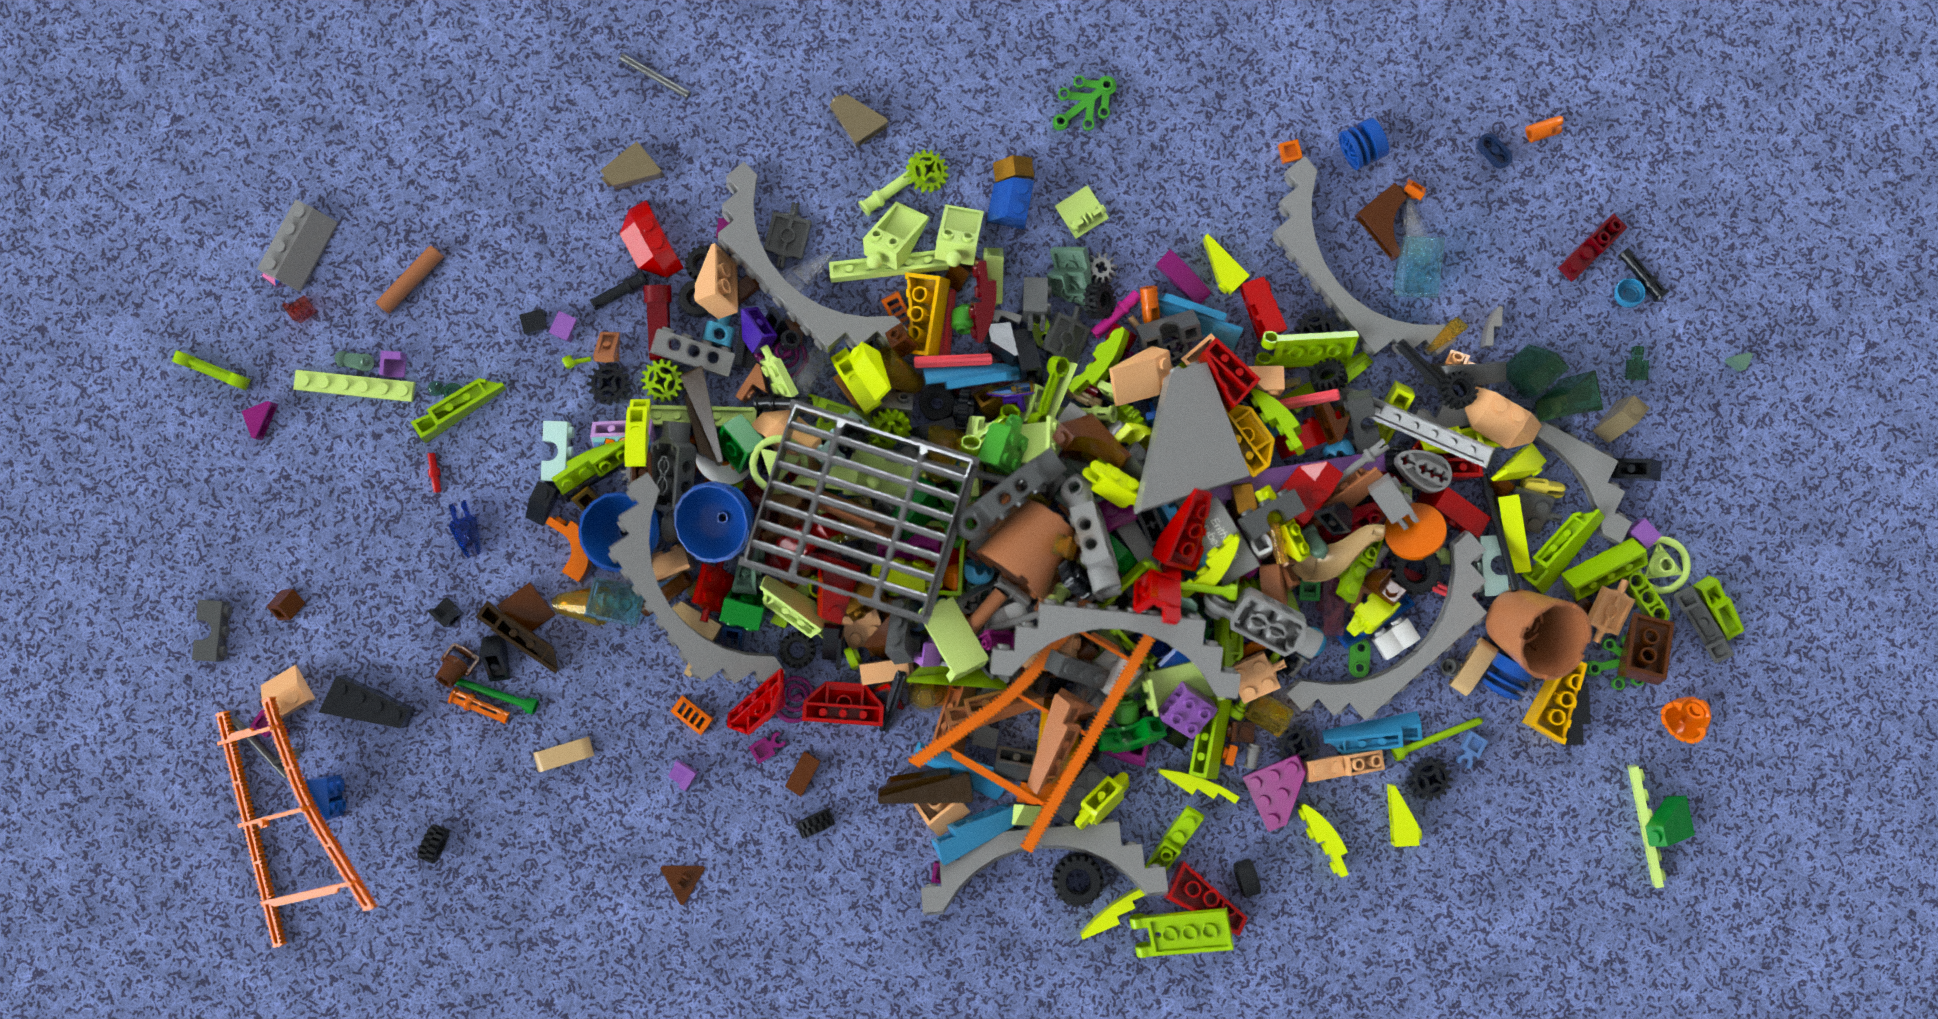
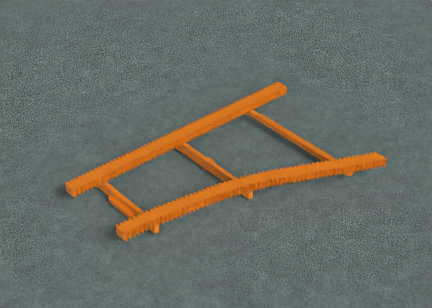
M1080 597L1081 601H1078L1079 604L1077 605L1085 606V603L1091 602L1086 599L1082 600ZM1085 631L1079 632L1081 635L1128 662H1125L1127 666L1123 665L1125 669H1121L1123 673H1119L1120 676H1117L1119 680H1115L1116 683H1113L1112 691L1109 690L1108 698H1105L1106 701H1102L1104 705H1100L1102 708H1098L1100 712H1096L1097 715H1094L1096 719H1092L1093 722H1090L1091 726H1088L1090 730L1086 729L1085 731L1081 728L1079 733L1085 737H1082L1083 740H1080L1081 744H1078L1079 747H1076L1077 751H1074L1075 754H1072L1073 758H1070L1071 762L1068 761L1069 765H1065L1067 769H1063L1064 772H1061L1063 776H1059L1060 779H1057L1058 783H1055L1056 786H1053L1054 790H1051L1052 793H1049L1048 801H1042L951 748V744L954 745L955 742H958V739L961 740V736L965 738V734L968 736V732L971 733V729L975 731V727L978 729V725H982L981 722L985 724V720L988 721V718L992 719L991 715L995 717V713L998 714V711L1001 712V709H1005L1004 706L1008 707L1007 704L1011 705L1010 701L1014 702L1013 698L1017 699L1018 697L1042 712L1049 714V709L1023 695L1022 690L1026 691L1025 688H1028V685L1031 686L1030 682L1034 683L1033 679L1037 680L1036 676L1039 677L1038 673L1042 674L1041 670L1044 671L1043 667L1051 648L1059 650V648H1062L1061 645H1065L1064 642H1068L1066 638L1070 639L1069 636L1047 645L1046 648H1043V651H1040L1041 654H1037L1038 658L1035 657L1036 661L1032 660L1033 664L1030 663V666H1027L1026 672L1022 671L1023 675L1020 674V677H1017L1018 680H1014L1015 683L1009 684L1010 688L1006 687L1007 691L1003 690L1004 693L1001 692V695L998 694V698L995 697V700L989 701V705L986 703V707L982 706L983 709L979 708V711L976 710V714L972 713V716L969 715V718H965L966 721L962 720V723L956 724L955 727H952V730L949 729V732L942 733V737L939 736V739L935 738V741L932 740V744L929 743V746L925 745V748L922 747V751L918 750L919 753L915 752V755L912 754V758L908 757L909 762L921 768V765H925L924 762L928 763V760L934 759L935 756H938V753L941 754V751L947 750L952 753L953 759L1030 804L1035 805L1038 803L1044 808H1041L1042 811H1039L1040 815H1037L1038 818H1035L1036 822H1033V825H1031L1032 829H1029V832L1026 833L1027 836H1024L1026 840L1023 839V843H1020L1023 849L1034 853L1033 849H1036L1035 845H1038L1037 842H1040L1039 838H1042L1041 835H1044L1043 831H1046V828H1048L1049 820L1052 821V817H1055L1053 813H1057L1056 810H1059L1057 806H1061L1060 803H1063L1062 799H1065L1063 795L1067 796L1066 792H1069L1068 788H1071L1070 785H1073L1072 781H1075L1074 778H1077L1076 774H1079L1078 771H1081L1082 763L1085 764L1086 756H1089L1088 753H1092L1090 749H1094L1093 746H1096L1094 743L1098 742L1096 738L1100 739L1098 736L1102 735L1100 731H1104L1103 728H1106L1104 724H1108L1107 721H1110L1109 717H1112L1110 713L1114 714L1113 710H1116L1115 706H1118L1117 703H1120L1119 699H1122L1121 696H1124L1123 692H1127L1125 688L1129 689L1127 685H1131L1129 681H1133L1131 678H1135L1133 674H1137L1135 671H1139L1137 667H1141L1139 663L1143 664L1141 661L1145 660L1143 656H1147L1146 653H1149L1147 649H1151L1150 646H1153L1152 642H1155V640L1151 636L1142 633L1143 637H1139L1141 641H1138L1139 644H1135L1137 648H1133L1135 651H1131L1133 655L1127 656L1119 651L1120 647L1099 634L1095 632L1091 634Z
M272 696L261 701L263 702L264 713L267 714L265 717H267L266 721H269V727L259 730L248 728L235 732L232 726L233 723L230 722L232 720L230 718L231 715H229L230 711L219 712L215 716L217 717L218 728H220V736H222V741H218L217 745H223V748H225L224 751L226 753L224 755L227 756L225 759L228 760L226 763L229 764L227 767H230L228 771H231L229 775H232L230 778L233 779L231 782L234 783L232 786L235 787L233 790L236 791L234 794H236L235 798H237L236 802H238L237 806H239L238 810H240L239 814H241L240 818H242L241 821L243 822L237 824L238 828L244 827L243 829L245 830L246 841H248L247 845H249L248 849H250L249 853H251L250 857H252L251 861H253L252 865H254L252 868L255 869L253 872L256 873L254 876L257 877L255 880L258 881L256 884L259 885L257 888L260 889L258 891L260 892L259 896H262L260 900H263L260 904L265 908L263 911L266 912L264 915L267 916L265 919L268 920L266 923L269 924L267 927L269 928L268 931H270L272 947L276 948L287 944V941H285L287 938L284 937L286 934L283 933L285 930L282 929L284 926L281 925L283 922L280 921L282 918L279 917L281 914L278 913L280 905L338 893L341 887L346 886L350 887L354 897H357L356 901L359 900L358 904H361L360 908L363 907L362 911L377 908L378 904H375L376 900H373L374 897H371L372 893L369 894L370 890H367L368 887H365L366 883H363L361 876L358 877L359 873H356L357 870H354L355 866L352 867L353 863H350L346 853H343L344 849L341 850L342 846H339L340 843H337L338 839L335 840L336 836H333L334 833H331V829L329 830L328 823H325L326 820H323L324 817H321L322 814H319V807H316L317 804H314V797H311L312 794H309L308 784H305V777H302V770H299L301 767L298 766V759H295V751H292L293 747L290 744L291 740H288V732H285L287 729H284L283 718H280L282 715L280 714L281 711H278L280 709L277 707L279 704H276L278 700L275 699L277 697ZM270 731L272 732L271 736H274V743L277 744L278 755H281V762L284 763V770H287L285 774H288V781H291V788L294 789L292 792H295L294 796H297V803H300L299 806L302 807L255 819L257 816H254L255 812H253L254 808H252L253 804H251L253 801L250 800L252 797L249 796L251 793L248 792L250 789L247 788L249 785H247V777H244L246 773H243L245 770L242 769L244 766L242 765L243 762L241 761L242 758L240 757L241 754H239L240 750H238L239 746H237L238 742L236 741ZM303 811L305 813L304 817H307L306 820H309L308 823H311L310 827L316 833V837L318 836L320 843H323L322 847L325 846L326 854L329 853L328 857H331L330 860H333L337 870H340L339 874L342 873L341 877H344L343 880H346V882L274 898L276 895L273 894L275 891L272 890L274 887L271 886L273 883L270 882L272 879L270 878V871H268L269 867H267L268 863H266L267 859H265L266 855H264L265 851H263L264 847H262L263 843H261L262 840L260 839L261 836L257 826L260 828L271 826L269 821L271 819Z

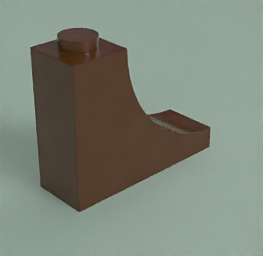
M1396 183L1392 184L1355 215V218L1391 261L1402 254L1396 243L1393 228L1397 210L1408 198L1406 192L1403 191V187Z
M1093 414L1060 423L1052 436L1054 441L1065 452H1086L1101 458L1120 470H1123L1132 456Z

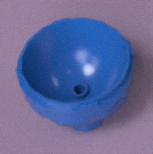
M710 481L693 486L682 495L673 513L674 527L678 540L690 554L695 556V559L706 563L729 560L741 554L747 547L755 523V514L747 497L737 487L718 481ZM722 514L726 516V520L722 519Z
M620 491L602 495L584 509L579 519L580 546L595 566L606 571L620 572L622 569L619 562L614 563L608 553L611 552L609 546L624 537L621 528L617 524L620 521L618 516L638 503L637 500L632 502L626 492ZM655 509L651 516L649 536L651 558L660 538L659 517Z

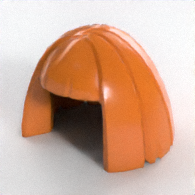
M1691 696L1677 698L1668 702L1661 709L1660 713L1662 714L1661 721L1665 725L1664 727L1667 728V731L1679 741H1686V743L1690 744L1700 742L1706 736L1712 717L1708 703Z

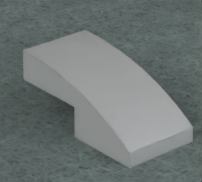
M1499 306L1490 313L1483 328L1480 348L1494 346V329L1502 327L1503 307Z
M995 310L992 323H999L1000 319H1004L1019 326L1022 315L1009 311Z

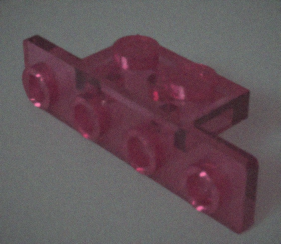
M1338 577L1320 583V601H1316V611H1319V615H1323V633L1326 636L1344 635V599L1336 594L1341 580Z

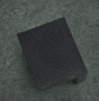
M544 309L519 315L523 332L527 336L536 335V331L548 328L545 318L547 311Z
M445 597L436 608L428 610V613L444 628L451 627L464 613L448 597Z

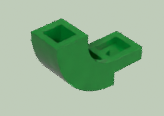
M1160 716L1144 717L1140 721L1125 727L1103 729L1104 731H1100L1102 735H1098L1100 739H1096L1100 751L1120 753L1152 744L1165 737L1167 733Z

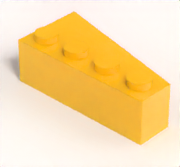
M905 272L908 288L906 289V297H908L909 304L907 316L910 320L908 331L909 335L919 345L910 354L936 356L939 354L950 280L941 276Z
M1581 661L1566 676L1555 680H1545L1522 723L1551 740L1565 745L1567 730L1572 722V712L1577 704V694L1581 690L1588 664Z

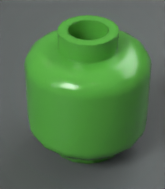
M960 304L951 313V326L961 335L970 334V328L973 327V319L969 317V304Z
M1122 697V699H1119L1120 703H1117L1118 706H1115L1116 710H1113L1114 722L1121 725V727L1138 722L1140 719L1138 702L1134 701L1132 697Z

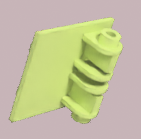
M1088 185L1055 205V208L1075 239L1109 219L1106 214V208L1103 204L1100 205Z

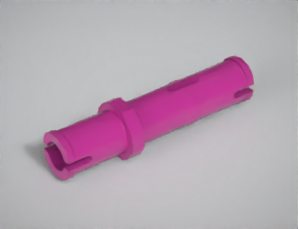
M1133 290L1123 301H1119L1114 308V312H1112L1113 315L1107 319H1102L1090 330L1091 333L1099 340L1111 328L1113 323H1116L1125 314L1128 315L1130 313L1129 310L1141 301L1139 294Z

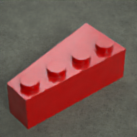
M1179 862L1169 882L1168 893L1163 895V898L1188 911L1227 908L1231 932L1234 935L1240 936L1248 917L1206 882L1186 862Z

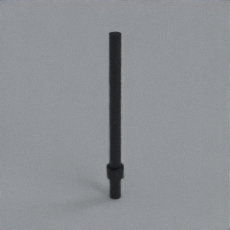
M1485 473L1483 477H1480L1483 487L1482 495L1487 501L1511 590H1519L1520 587L1494 499L1496 496L1494 488H1491L1488 474Z

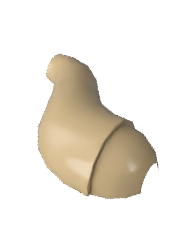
M1373 524L1361 527L1343 540L1327 545L1329 551L1325 559L1314 558L1310 555L1301 562L1297 561L1292 566V569L1304 582H1322L1335 578L1346 571L1373 542L1383 539L1386 530L1385 525Z

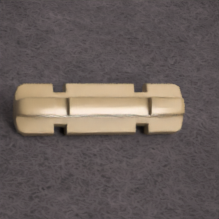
M1069 388L1066 391L1067 397L1075 399L1086 406L1091 405V408L1095 405L1102 406L1103 404L1100 398H1093V395L1084 391L1079 396L1073 394Z

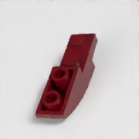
M1613 213L1566 257V260L1558 269L1571 282L1574 281L1628 227Z
M975 260L972 272L973 277L977 279V286H974L975 297L979 301H971V307L968 308L970 319H973V327L970 328L971 337L975 339V342L982 343L989 331L994 316L997 289L996 280L988 279L986 260Z
M1376 503L1357 506L1351 509L1353 512L1351 532L1332 536L1322 524L1318 527L1320 530L1319 535L1327 545L1343 540L1361 527L1376 524L1386 515Z

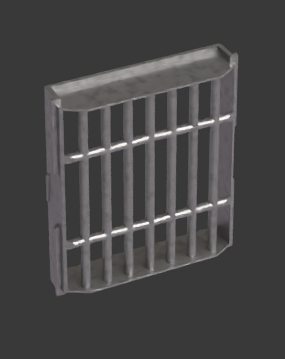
M791 399L789 404L791 412L744 556H740L738 564L805 586L812 583L828 591L844 596L856 597L861 604L928 624L958 533L955 521L961 510L966 508L980 458L914 437L908 440L860 425V421ZM799 412L836 422L834 433L797 422ZM844 426L919 448L917 459L841 436ZM797 430L831 441L827 453L791 442L793 431ZM838 444L914 467L911 477L908 479L835 456ZM787 449L823 460L824 464L821 473L785 462ZM927 451L969 464L966 474L964 475L924 462ZM836 464L906 486L907 490L904 499L830 476L831 466ZM781 469L818 480L815 491L811 492L777 481ZM921 470L962 482L960 493H952L918 482ZM825 484L834 485L900 506L898 518L824 496L822 494ZM774 489L812 500L808 512L771 501ZM915 490L956 502L953 514L912 502ZM819 503L894 526L892 537H884L818 516L816 512ZM768 508L805 520L802 532L765 521ZM909 509L950 522L947 534L906 522ZM816 523L888 546L885 558L810 535L812 525ZM763 528L799 540L795 552L759 541L761 529ZM904 529L944 542L941 553L938 554L900 542L902 530ZM806 543L882 566L879 577L869 576L803 555ZM755 548L792 559L789 572L751 561ZM896 549L936 561L937 565L934 574L894 562L893 558ZM804 563L876 586L872 599L798 576L796 574L799 565ZM892 569L930 581L928 593L926 594L886 581L889 570ZM883 589L924 601L922 614L880 602Z

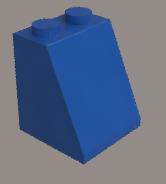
M1013 177L995 183L986 222L1025 230L1034 181Z

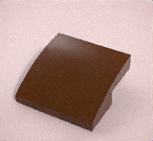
M529 582L497 605L501 613L504 612L531 631H534L556 615L546 600L541 597L532 582Z

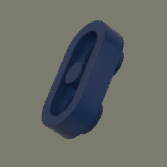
M1486 133L1478 139V150L1494 167L1502 169L1512 162L1513 156L1511 151L1494 134ZM1484 142H1488L1490 147H1485ZM1498 156L1503 157V162L1498 160Z

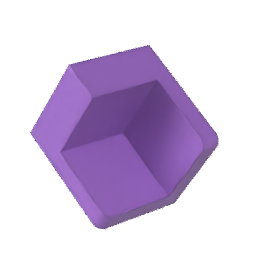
M558 311L549 333L571 343L574 335L571 333L577 319Z
M381 351L379 374L385 377L404 378L407 354L396 351Z
M1646 518L1636 520L1626 534L1629 538H1636L1646 549L1650 548L1662 536Z
M929 637L928 642H925L923 645V651L915 652L914 662L921 667L940 665L941 653L933 639Z
M678 759L674 763L675 766L668 777L679 783L678 787L686 791L699 772Z

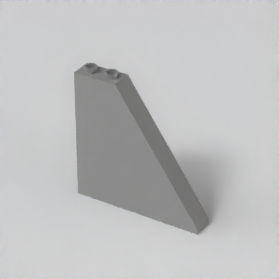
M1199 361L1188 364L1187 368L1184 369L1181 366L1170 370V374L1163 380L1134 506L1135 514L1188 498L1194 488L1210 491L1241 481L1250 476L1207 362L1199 364Z

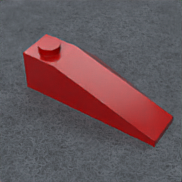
M1194 488L1160 534L1151 554L1153 557L1168 566L1196 571L1204 551L1202 540L1203 536H1206L1207 531L1204 527L1205 520L1209 517L1212 499L1211 492Z

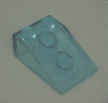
M1404 236L1394 273L1393 294L1398 297L1438 298L1445 243L1444 237Z
M594 577L584 617L637 627L644 598L642 595L638 597L632 589L633 584Z

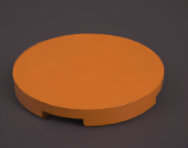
M1412 503V509L1419 522H1413L1409 514L1404 516L1403 520L1407 522L1409 527L1404 530L1398 521L1392 524L1387 518L1384 524L1386 528L1384 537L1389 548L1397 556L1407 560H1422L1424 557L1430 556L1436 551L1438 552L1443 546L1447 536L1446 523L1441 513L1434 507L1424 503Z

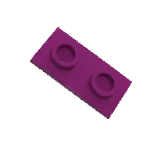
M987 629L977 639L982 640L981 645L985 650H992V646H997L998 643L1009 644L1010 648H1013L1015 632Z

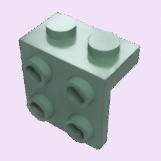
M756 548L755 555L751 561L765 564V551ZM737 564L732 592L757 595L758 587L761 586L763 581L762 572Z

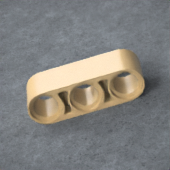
M1482 637L1477 639L1476 646H1472L1465 657V662L1460 664L1458 674L1453 680L1450 679L1448 683L1464 696L1471 693L1498 652L1497 647Z
M589 736L533 753L538 772L595 756Z

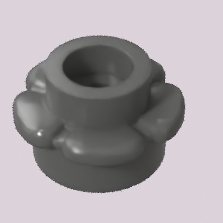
M1449 657L1441 662L1440 668L1445 676L1454 677L1460 670V663L1457 662L1456 658Z

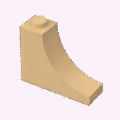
M685 601L674 604L672 608L685 623L702 636L715 642L723 628V624L710 616L708 623L699 621L702 612ZM688 662L684 674L691 678L693 674L689 669L692 666Z

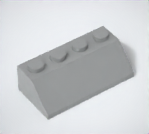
M295 199L257 269L265 275L301 292L326 248L338 222Z

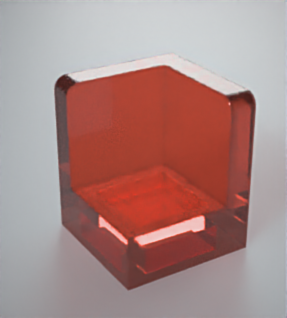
M304 295L292 304L286 302L282 304L291 319L299 323L304 322L317 313Z

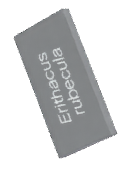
M1217 495L1212 498L1209 517L1205 520L1206 536H1203L1202 540L1205 555L1213 547L1219 548L1224 544L1222 541L1229 534L1235 535L1237 532L1240 534L1235 556L1221 578L1223 584L1226 585L1259 567L1260 563L1219 496Z

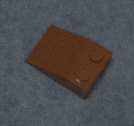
M1634 612L1620 655L1617 675L1654 685H1659L1667 679L1675 622Z

